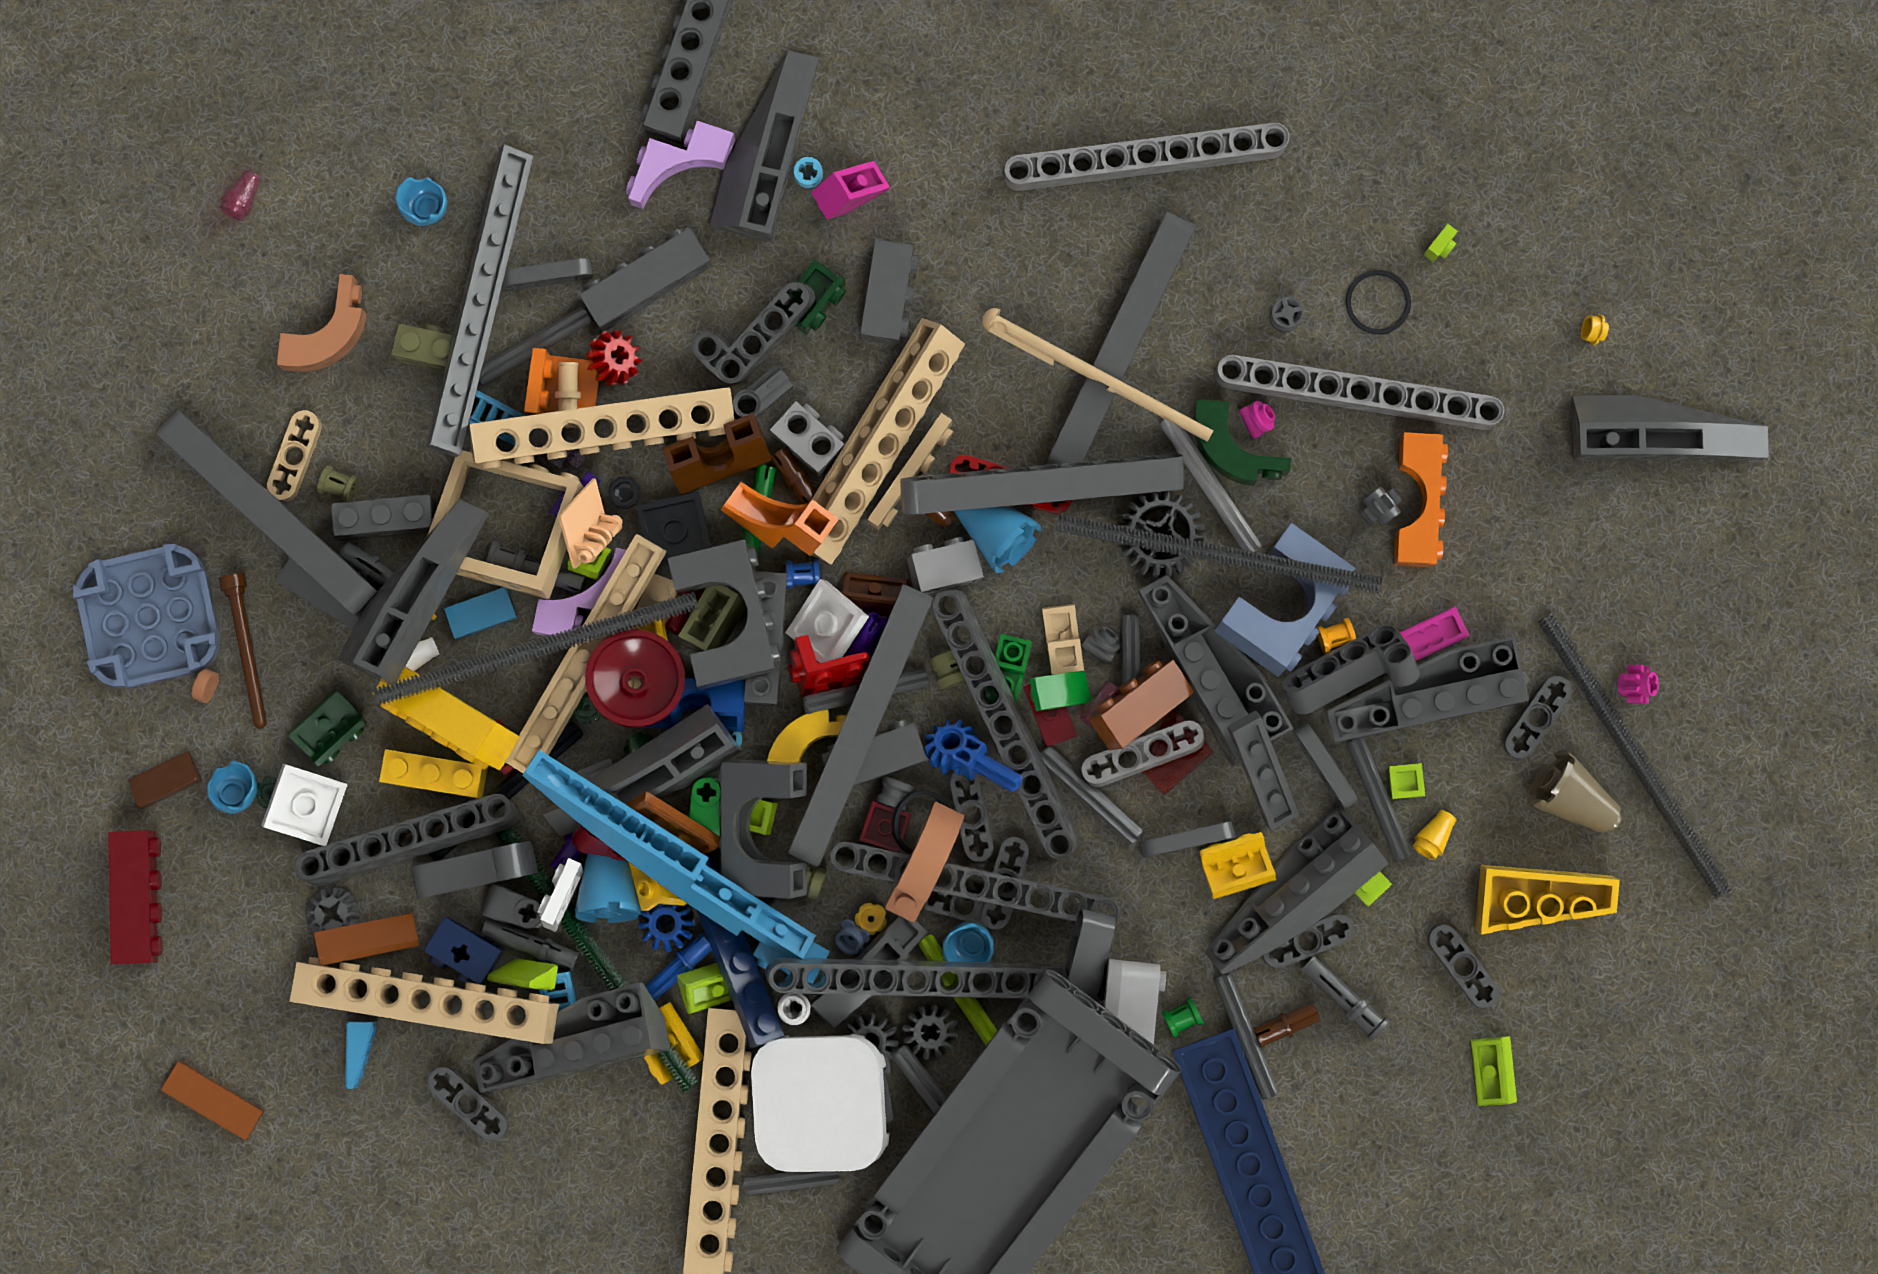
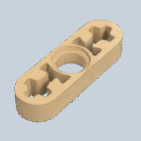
M307 410L299 411L292 416L267 482V490L281 502L291 501L297 496L322 429L320 419L314 413ZM307 418H310L309 422L314 427L312 431L306 430L302 438L305 441H309L308 445L304 446L298 441H291L293 436H296L298 439L301 436L302 429L298 427V423L300 421L305 422ZM294 447L300 448L303 452L302 461L297 465L288 464L286 461L288 450ZM284 466L290 471L297 472V475L294 477L289 473L287 483L291 486V489L283 491L282 495H279V489L275 487V484L284 481L286 473L280 471L281 467Z

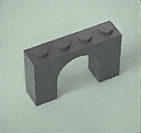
M744 539L668 558L674 588L679 594L711 586H727L737 590L744 598L747 606L746 626L735 641L722 647L690 654L697 687L702 690L778 671L777 662H781L782 659L778 643L771 642L769 630H774V624L770 610L764 611L762 598H766L767 594L763 579H757L754 567L759 566V560L755 546L749 547V544Z
M739 759L721 762L719 773L721 785V803L719 806V815L721 817V836L719 839L721 869L719 874L753 896L791 899L807 895V863L802 861L774 860L763 855L755 846L749 829L751 813L756 804L764 797L791 799L807 796V763Z

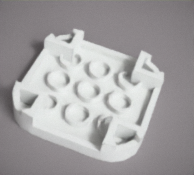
M851 1034L843 1036L789 1037L788 1035L768 1042L758 1050L753 1059L751 1071L754 1133L758 1153L765 1163L776 1170L786 1172L855 1171L868 1167L880 1158L889 1144L890 1133H886L883 1068L886 1067L884 1055L880 1054L875 1045L864 1038L865 1036Z

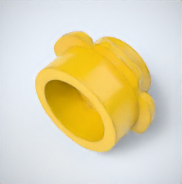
M1602 314L1586 316L1581 326L1580 334L1582 340L1591 342L1592 346L1597 345L1599 341H1604L1607 337L1609 325L1605 322Z
M865 903L860 906L859 913L855 915V924L867 930L870 935H874L877 931L881 932L886 927V911L879 904ZM869 916L874 917L873 922L868 921Z

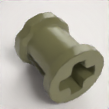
M327 465L319 478L317 492L321 494L327 492L341 497L343 502H351L358 487L359 477L355 475L351 477L334 471L332 466Z

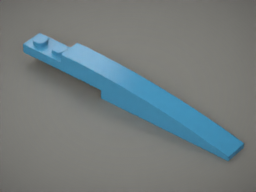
M541 750L537 752L522 776L602 842L660 885L736 936L743 930L785 958L804 959L816 935L706 866L708 857Z

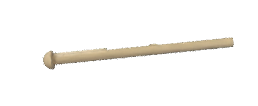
M991 308L983 314L982 325L988 332L1052 366L1054 361H1057L1087 378L1102 382L1109 386L1107 391L1121 395L1207 442L1213 433L1212 429L1000 317V309Z

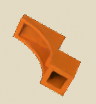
M742 482L739 483L720 509L772 549L785 537L809 556L822 544L839 520L814 500L801 505L786 504L770 499Z

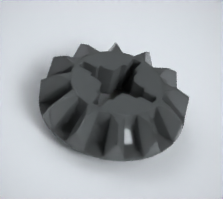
M336 887L322 889L310 898L307 910L305 911L308 926L313 932L357 924L359 919V908L355 898L346 890ZM340 901L336 913L344 921L332 919L324 926L327 914L321 908V905L333 908Z

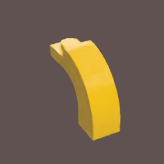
M825 709L797 718L776 738L767 761L801 762L804 752L811 744L823 738L838 737L847 715L836 716V722H830L829 709Z

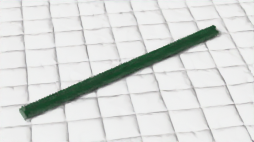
M515 828L497 832L496 834L501 843H504V846L520 843L523 839H518L520 834L515 836L518 832L513 833ZM539 864L537 865L539 873L527 875L528 880L530 879V883L535 886V890L537 889V892L543 899L546 894L551 896L555 888H553L554 884L551 885L552 881L549 882L551 877L546 878L549 874L544 875L546 870L542 872L544 867L539 868L542 865ZM567 907L561 920V925H564L563 928H566V932H568V935H571L573 942H576L575 944L578 945V949L583 952L582 954L585 955L590 965H593L592 968H595V972H597V975H600L599 977L600 979L602 978V982L605 981L604 984L607 985V988H610L609 991L625 987L628 982L623 984L626 979L621 981L623 976L618 977L621 973L616 974L619 970L614 971L616 966L611 967L614 963L609 964L611 959L606 960L609 956L604 958L607 953L602 954L604 949L599 951L601 946L597 948L599 943L594 944L597 940L592 941L594 936L589 937L592 933L587 934L590 930L585 931L587 926L582 927L585 923L580 924L582 921H577L578 919L575 918V914H572L575 910L570 911L573 907ZM671 1046L669 1051L657 1053L656 1055H658V1059L661 1058L660 1061H663V1065L666 1064L665 1068H668L667 1071L670 1072V1075H673L672 1078H675V1082L678 1081L677 1085H680V1089L683 1088V1092L688 1091L699 1080L694 1081L696 1076L691 1077L694 1073L689 1074L691 1069L687 1070L689 1066L684 1067L687 1063L682 1064L684 1059L679 1060L682 1056L677 1057L679 1052L674 1054L677 1049L672 1050L674 1046Z

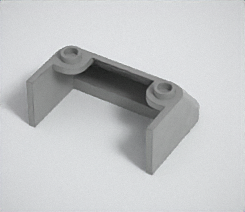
M1107 959L1103 1007L1154 1045L1159 991H1165L1166 971H1160V964Z

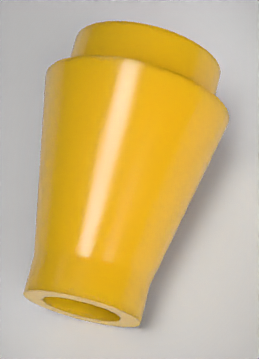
M1440 810L1414 837L1416 841L1413 844V848L1430 860H1435L1438 855H1443L1457 819L1449 812Z

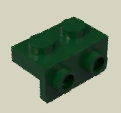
M815 259L797 281L798 283L809 285L815 292L814 305L795 326L805 335L811 329L817 331L827 317L824 312L831 303L836 306L847 291L844 289L846 285L845 278L841 275L836 276ZM803 291L793 292L795 296L793 303H802L804 301L801 298ZM781 304V306L786 308L787 310L790 307L788 305Z
M335 688L294 725L287 734L311 758L312 762L319 767L323 763L328 764L333 761L340 752L339 748L348 740L352 742L357 739L364 731L363 726L366 724L363 715Z

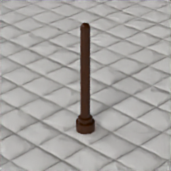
M245 573L225 575L218 578L220 589L225 592V597H229L253 724L256 728L262 729L266 726L267 721L242 594H245L244 587H247Z

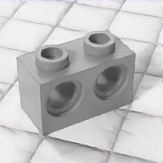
M795 401L770 429V432L775 439L783 446H787L792 454L820 477L836 460L845 446L842 442L844 436L832 425H829L827 428L817 420L820 415L810 405L805 403L802 407ZM795 419H802L807 423V427L804 432L794 434L789 430L790 423ZM820 440L829 442L831 444L830 451L825 455H817L813 451V446L816 442Z

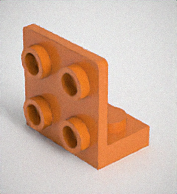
M533 348L524 408L525 414L529 416L558 411V399H555V392L558 391V362L579 363L578 392H581V399H578L577 409L596 406L599 381H595L597 371L587 370L592 361L549 355L546 349Z

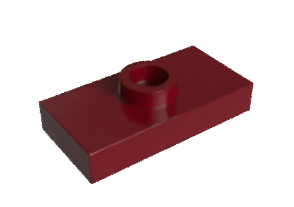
M1031 684L1023 687L1046 747L1077 737L1066 707L1036 711L1035 704L1030 695Z

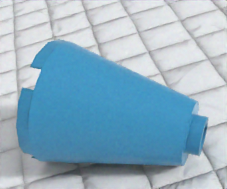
M1011 506L954 511L995 573L1004 572L1001 566L1009 563L1011 566L1015 565L1036 542L1037 539L1033 536L1035 530L1041 532V526L1037 521Z
M587 854L575 906L576 918L591 923H597V918L608 919L607 923L627 922L639 918L641 908L629 862L627 860H615L611 857Z

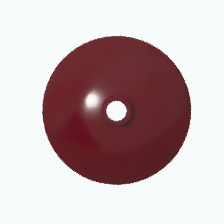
M624 630L623 633H615V635L604 639L592 652L585 672L586 691L594 708L607 720L617 725L631 728L650 726L666 718L678 705L685 686L684 666L676 649L663 637L645 630ZM632 679H638L641 682V686L634 689L628 683Z

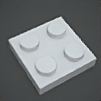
M820 579L785 633L794 641L796 637L808 635L816 660L822 663L842 658L869 616L828 581Z
M283 763L261 826L325 846L332 831L347 784Z
M568 858L566 865L559 864L552 879L555 889L551 896L547 894L544 896L538 910L543 927L554 932L557 931L583 874L581 863Z

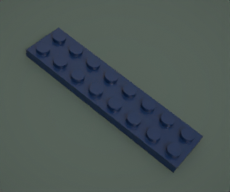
M1235 1028L1172 1050L1175 1061L1181 1068V1078L1253 1274H1325Z

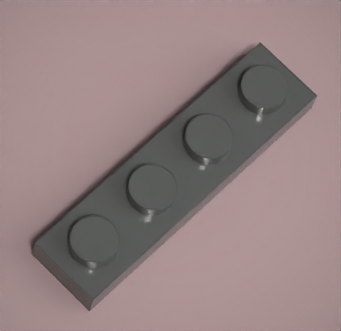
M1254 711L1227 726L1265 825L1273 831L1298 817V810L1262 717L1257 711Z

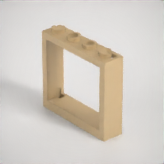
M472 448L469 452L462 450L461 455L454 459L429 533L458 502L470 467L564 491L565 495L537 576L465 557L456 575L549 600L567 549L558 516L584 488L580 481H578L579 478L566 472H561L560 476L548 473V469L535 464H530L529 468L515 464L512 458L501 460V467L482 469L481 463L474 464Z

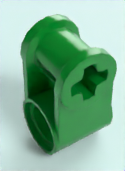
M704 777L696 781L692 788L688 817L720 837L721 817L719 815V806L721 803V785L719 780L714 777ZM706 783H710V788L716 790V795L711 796L709 801L705 800V795L699 794V789L705 787Z

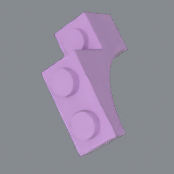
M697 121L694 130L689 128L686 134L684 147L687 150L650 138L647 147L642 146L637 157V165H640L636 177L631 176L626 188V194L629 195L628 199L631 205L644 209L647 200L654 190L667 178L683 170L697 167H712L724 170L736 141L734 133Z
M615 549L613 559L606 572L586 591L561 600L539 599L532 632L552 637V634L556 636L557 632L560 634V631L564 633V630L568 632V629L572 631V628L576 630L577 626L579 628L580 625L583 626L584 616L580 615V610L591 612L626 550Z

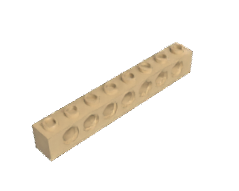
M924 318L920 320L812 500L839 519L822 544L812 554L813 557L830 565L833 564L836 557L841 553L842 547L852 530L858 525L859 519L869 502L874 498L886 474L891 470L903 446L908 442L912 431L924 416L932 398L941 388L943 380L952 365L957 361L965 343L941 324Z
M730 387L472 423L468 425L474 464L481 463L482 469L501 467V460L514 458L515 464L535 462L534 455L547 453V458L550 460L567 457V450L579 449L580 455L600 452L599 446L612 444V450L632 448L631 441L643 439L645 446L664 443V436L676 435L677 441H682L692 436L695 439V432L708 430L709 436L726 434L723 425L734 421L735 418ZM695 406H702L707 411V420L703 424L695 423L691 417L692 409ZM664 410L671 411L676 419L674 426L670 429L662 427L659 422V415ZM631 415H638L643 420L644 425L641 432L632 433L628 430L627 419ZM599 419H604L611 425V433L606 438H600L594 431V425ZM566 424H573L579 430V437L573 443L566 442L562 437L561 431ZM538 428L545 432L547 440L544 446L534 447L530 443L529 434L533 429ZM501 433H507L514 439V447L509 452H502L496 446V439Z
M309 957L308 963L296 962L290 1002L541 1044L553 1043L559 1004L550 1003V996L530 993L529 999L517 997L518 991L498 988L496 994L485 992L486 985L466 983L465 988L453 987L454 980L434 977V983L423 982V975L403 972L402 978L390 976L391 970L376 967H371V973L359 971V964L340 962L339 968L328 966V964L320 966L319 958ZM330 975L334 977L336 982L332 992L326 989V980ZM363 980L367 985V992L361 998L357 993V985ZM393 985L398 989L399 993L398 999L394 1003L388 998V991ZM423 991H427L430 995V1003L426 1008H423L419 1002V997ZM455 996H458L462 1001V1008L457 1014L451 1009V1001ZM487 1001H490L494 1007L493 1015L489 1019L485 1018L482 1013L483 1005ZM519 1006L523 1007L526 1013L525 1020L521 1024H518L514 1019V1012Z
M708 1008L683 1274H725V1272H731L733 1252H728L727 1248L728 1238H735L736 1218H730L731 1205H738L739 1185H734L735 1171L741 1172L743 1155L742 1151H737L738 1138H744L746 1118H740L741 1104L747 1105L749 1085L743 1084L744 1071L750 1072L752 1052L746 1051L747 1037L738 1014L733 1009ZM730 1033L737 1037L738 1048L734 1052H726L722 1049L720 1041L724 1034ZM729 1067L734 1071L735 1081L733 1084L726 1086L718 1081L717 1073L720 1068ZM725 1100L730 1103L732 1114L729 1118L722 1119L715 1114L714 1106L717 1101ZM723 1134L728 1138L729 1147L726 1151L718 1152L713 1149L711 1145L713 1135ZM719 1167L725 1172L726 1180L723 1184L714 1185L709 1181L708 1171L711 1168ZM717 1201L720 1203L723 1212L719 1218L713 1219L707 1216L705 1213V1204L707 1202ZM708 1234L716 1236L719 1240V1249L714 1252L706 1251L701 1243L703 1236Z

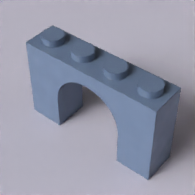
M1293 523L1289 525L1269 553V557L1273 555V558L1277 556V559L1278 557H1281V559L1289 558V560L1314 563V565L1318 564V566L1322 565V567L1325 565L1326 568L1330 566V569L1334 567V569L1338 568V570L1342 569V571L1350 570L1351 572L1355 570V567ZM1299 576L1296 580L1305 591L1307 610L1303 618L1293 622L1273 620L1241 597H1238L1214 632L1279 677L1285 669H1288L1290 672L1294 669L1302 657L1298 653L1299 649L1303 644L1309 646L1319 633L1315 626L1320 619L1325 622L1337 607L1332 603L1337 594L1343 597L1349 590V585L1345 588V585L1341 587L1339 584L1337 587L1336 583L1334 586L1332 582L1329 585L1328 581L1326 584L1324 581L1320 583V580L1317 583L1316 579L1312 582V578L1308 581V577L1304 580V577L1300 579Z

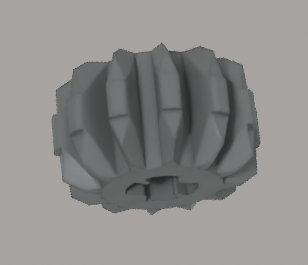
M932 1004L931 1015H926L925 1007L920 1005L918 1009L922 1018L918 1019L911 1012L908 1014V1018L916 1023L915 1027L903 1025L902 1028L904 1031L914 1032V1035L906 1037L903 1041L905 1044H909L916 1040L918 1044L911 1050L914 1055L918 1053L921 1047L925 1048L923 1053L924 1060L929 1059L930 1049H934L937 1059L942 1058V1053L939 1046L942 1045L949 1052L953 1049L952 1045L945 1041L946 1037L958 1039L957 1033L947 1032V1028L956 1026L957 1022L956 1020H951L947 1023L943 1022L950 1013L947 1009L941 1013L940 1017L935 1016L937 1004ZM935 1023L939 1027V1030H936L937 1033H940L939 1037L936 1040L933 1038H929L927 1041L924 1040L921 1036L924 1034V1031H921L924 1024L931 1026Z

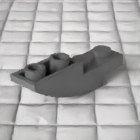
M896 915L861 954L852 959L907 960L909 957L908 953L928 932L917 921L913 923ZM852 969L845 970L841 974L840 982L842 984L854 982L857 975L856 971ZM878 971L873 978L874 984L882 985L889 978V971ZM819 994L810 1006L832 1028H835L871 995Z

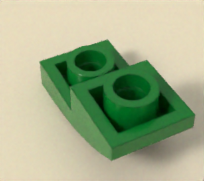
M1000 634L995 659L1017 703L1032 641ZM988 685L986 697L990 701L997 702L999 698L998 690Z
M1085 671L1029 679L1031 684L1030 695L1035 704L1036 711L1054 710L1062 707L1092 703Z

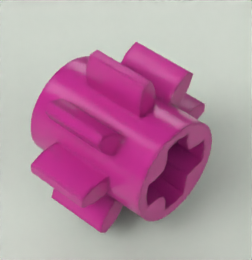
M1627 665L1628 672L1621 673L1618 677L1619 694L1622 697H1627V703L1649 704V697L1656 696L1659 688L1656 673L1649 672V666Z

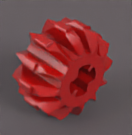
M615 330L611 334L605 331L599 334L598 339L590 342L589 346L592 350L587 352L585 357L592 361L587 370L597 371L595 381H601L605 378L607 386H613L616 383L623 385L628 382L629 377L632 378L637 375L638 370L635 366L641 364L642 359L635 356L640 347H632L630 345L632 336L627 335L622 338L621 331Z

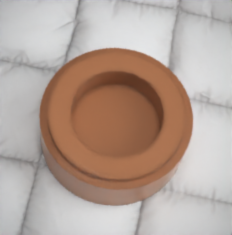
M204 669L197 675L192 686L193 699L202 703H208L212 699L219 682L218 673Z

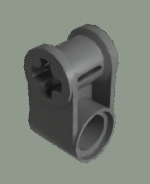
M491 884L481 915L523 928L536 929L543 926L540 920V913H538L541 901L519 894L518 891ZM533 907V911L538 913L536 919L531 918L529 920V917L524 915V911Z

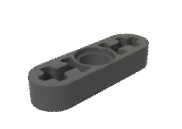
M582 258L507 269L501 290L515 291L587 280L593 277L592 263L590 259Z
M1553 676L1541 684L1504 739L1503 748L1509 757L1524 759L1533 753L1571 697L1572 687L1567 679L1561 676ZM1559 683L1562 685L1560 691L1564 695L1563 697H1555L1552 700L1550 706L1555 707V710L1552 711L1548 705L1538 702V699L1541 697L1543 701H1546L1552 692L1548 686H1555ZM1538 708L1545 713L1546 722L1542 727H1535L1529 722L1528 717L1532 709ZM1523 724L1528 731L1537 733V736L1534 739L1532 735H1528L1524 741V745L1527 747L1526 751L1519 750L1516 753L1513 750L1515 744L1511 740L1512 738L1519 739L1522 737L1526 730L1519 727Z
M1305 722L1292 731L1294 738L1338 805L1345 811L1357 803L1358 798L1311 726Z
M953 773L950 779V788L955 811L962 814L964 808L970 805L978 807L981 811V819L978 823L970 825L964 822V820L962 822L960 834L964 852L972 861H985L993 852V841L979 777L976 775L973 779L974 784L969 786L970 795L973 796L977 793L979 800H968L959 804L957 798H964V792L962 787L956 788L955 782L960 780L961 774L956 775ZM984 825L986 832H979L981 842H987L988 848L983 850V856L977 857L976 852H970L969 846L974 844L973 834L966 837L964 830H975Z
M1232 821L1141 841L1139 844L1142 857L1146 858L1235 838Z
M1331 915L1319 920L1292 938V945L1299 954L1298 956L1293 958V952L1289 951L1282 955L1283 961L1278 962L1276 958L1270 959L1268 953L1262 955V958L1270 967L1281 968L1346 943L1353 935V923L1345 915ZM1334 920H1337L1339 924H1346L1347 929L1343 931L1344 937L1339 939L1337 934L1327 936L1325 938L1329 941V944L1323 945V936L1317 929V926L1322 925L1323 931L1334 927ZM1305 931L1312 932L1317 939L1316 946L1310 951L1303 950L1298 943L1299 936ZM1286 942V943L1282 944L1281 946H1279L1278 948H1283V947L1288 946V945H1290V944H1289L1288 942Z
M1438 925L1432 928L1427 937L1428 945L1468 1000L1479 1008L1493 1006L1499 998V989L1457 931L1449 925ZM1439 931L1442 934L1450 933L1451 938H1449L1448 943L1453 949H1456L1458 945L1462 948V951L1454 953L1448 961L1444 957V955L1450 954L1448 949L1443 945L1438 947L1435 943L1439 939L1436 935ZM1459 957H1467L1472 963V970L1466 976H1460L1455 972L1454 963ZM1478 972L1482 975L1481 978L1476 979L1480 986H1489L1491 989L1488 992L1490 998L1488 1001L1476 999L1475 996L1478 994V989L1474 984L1471 983L1468 988L1464 984V982L1472 980Z
M440 1067L430 1073L428 1077L429 1090L483 1139L496 1141L507 1133L509 1122L506 1115L486 1097L479 1094V1091L454 1069ZM438 1074L440 1076L449 1074L451 1078L448 1082L455 1089L459 1087V1084L464 1087L463 1090L454 1096L452 1102L448 1099V1096L453 1093L445 1087L439 1090L436 1087L439 1083L436 1078ZM465 1094H471L477 1099L478 1105L473 1113H465L459 1106V1101ZM484 1105L489 1109V1111L484 1113L488 1119L499 1118L498 1127L501 1129L499 1133L496 1131L490 1134L487 1133L488 1124L482 1118L478 1120L477 1124L472 1120L482 1112Z

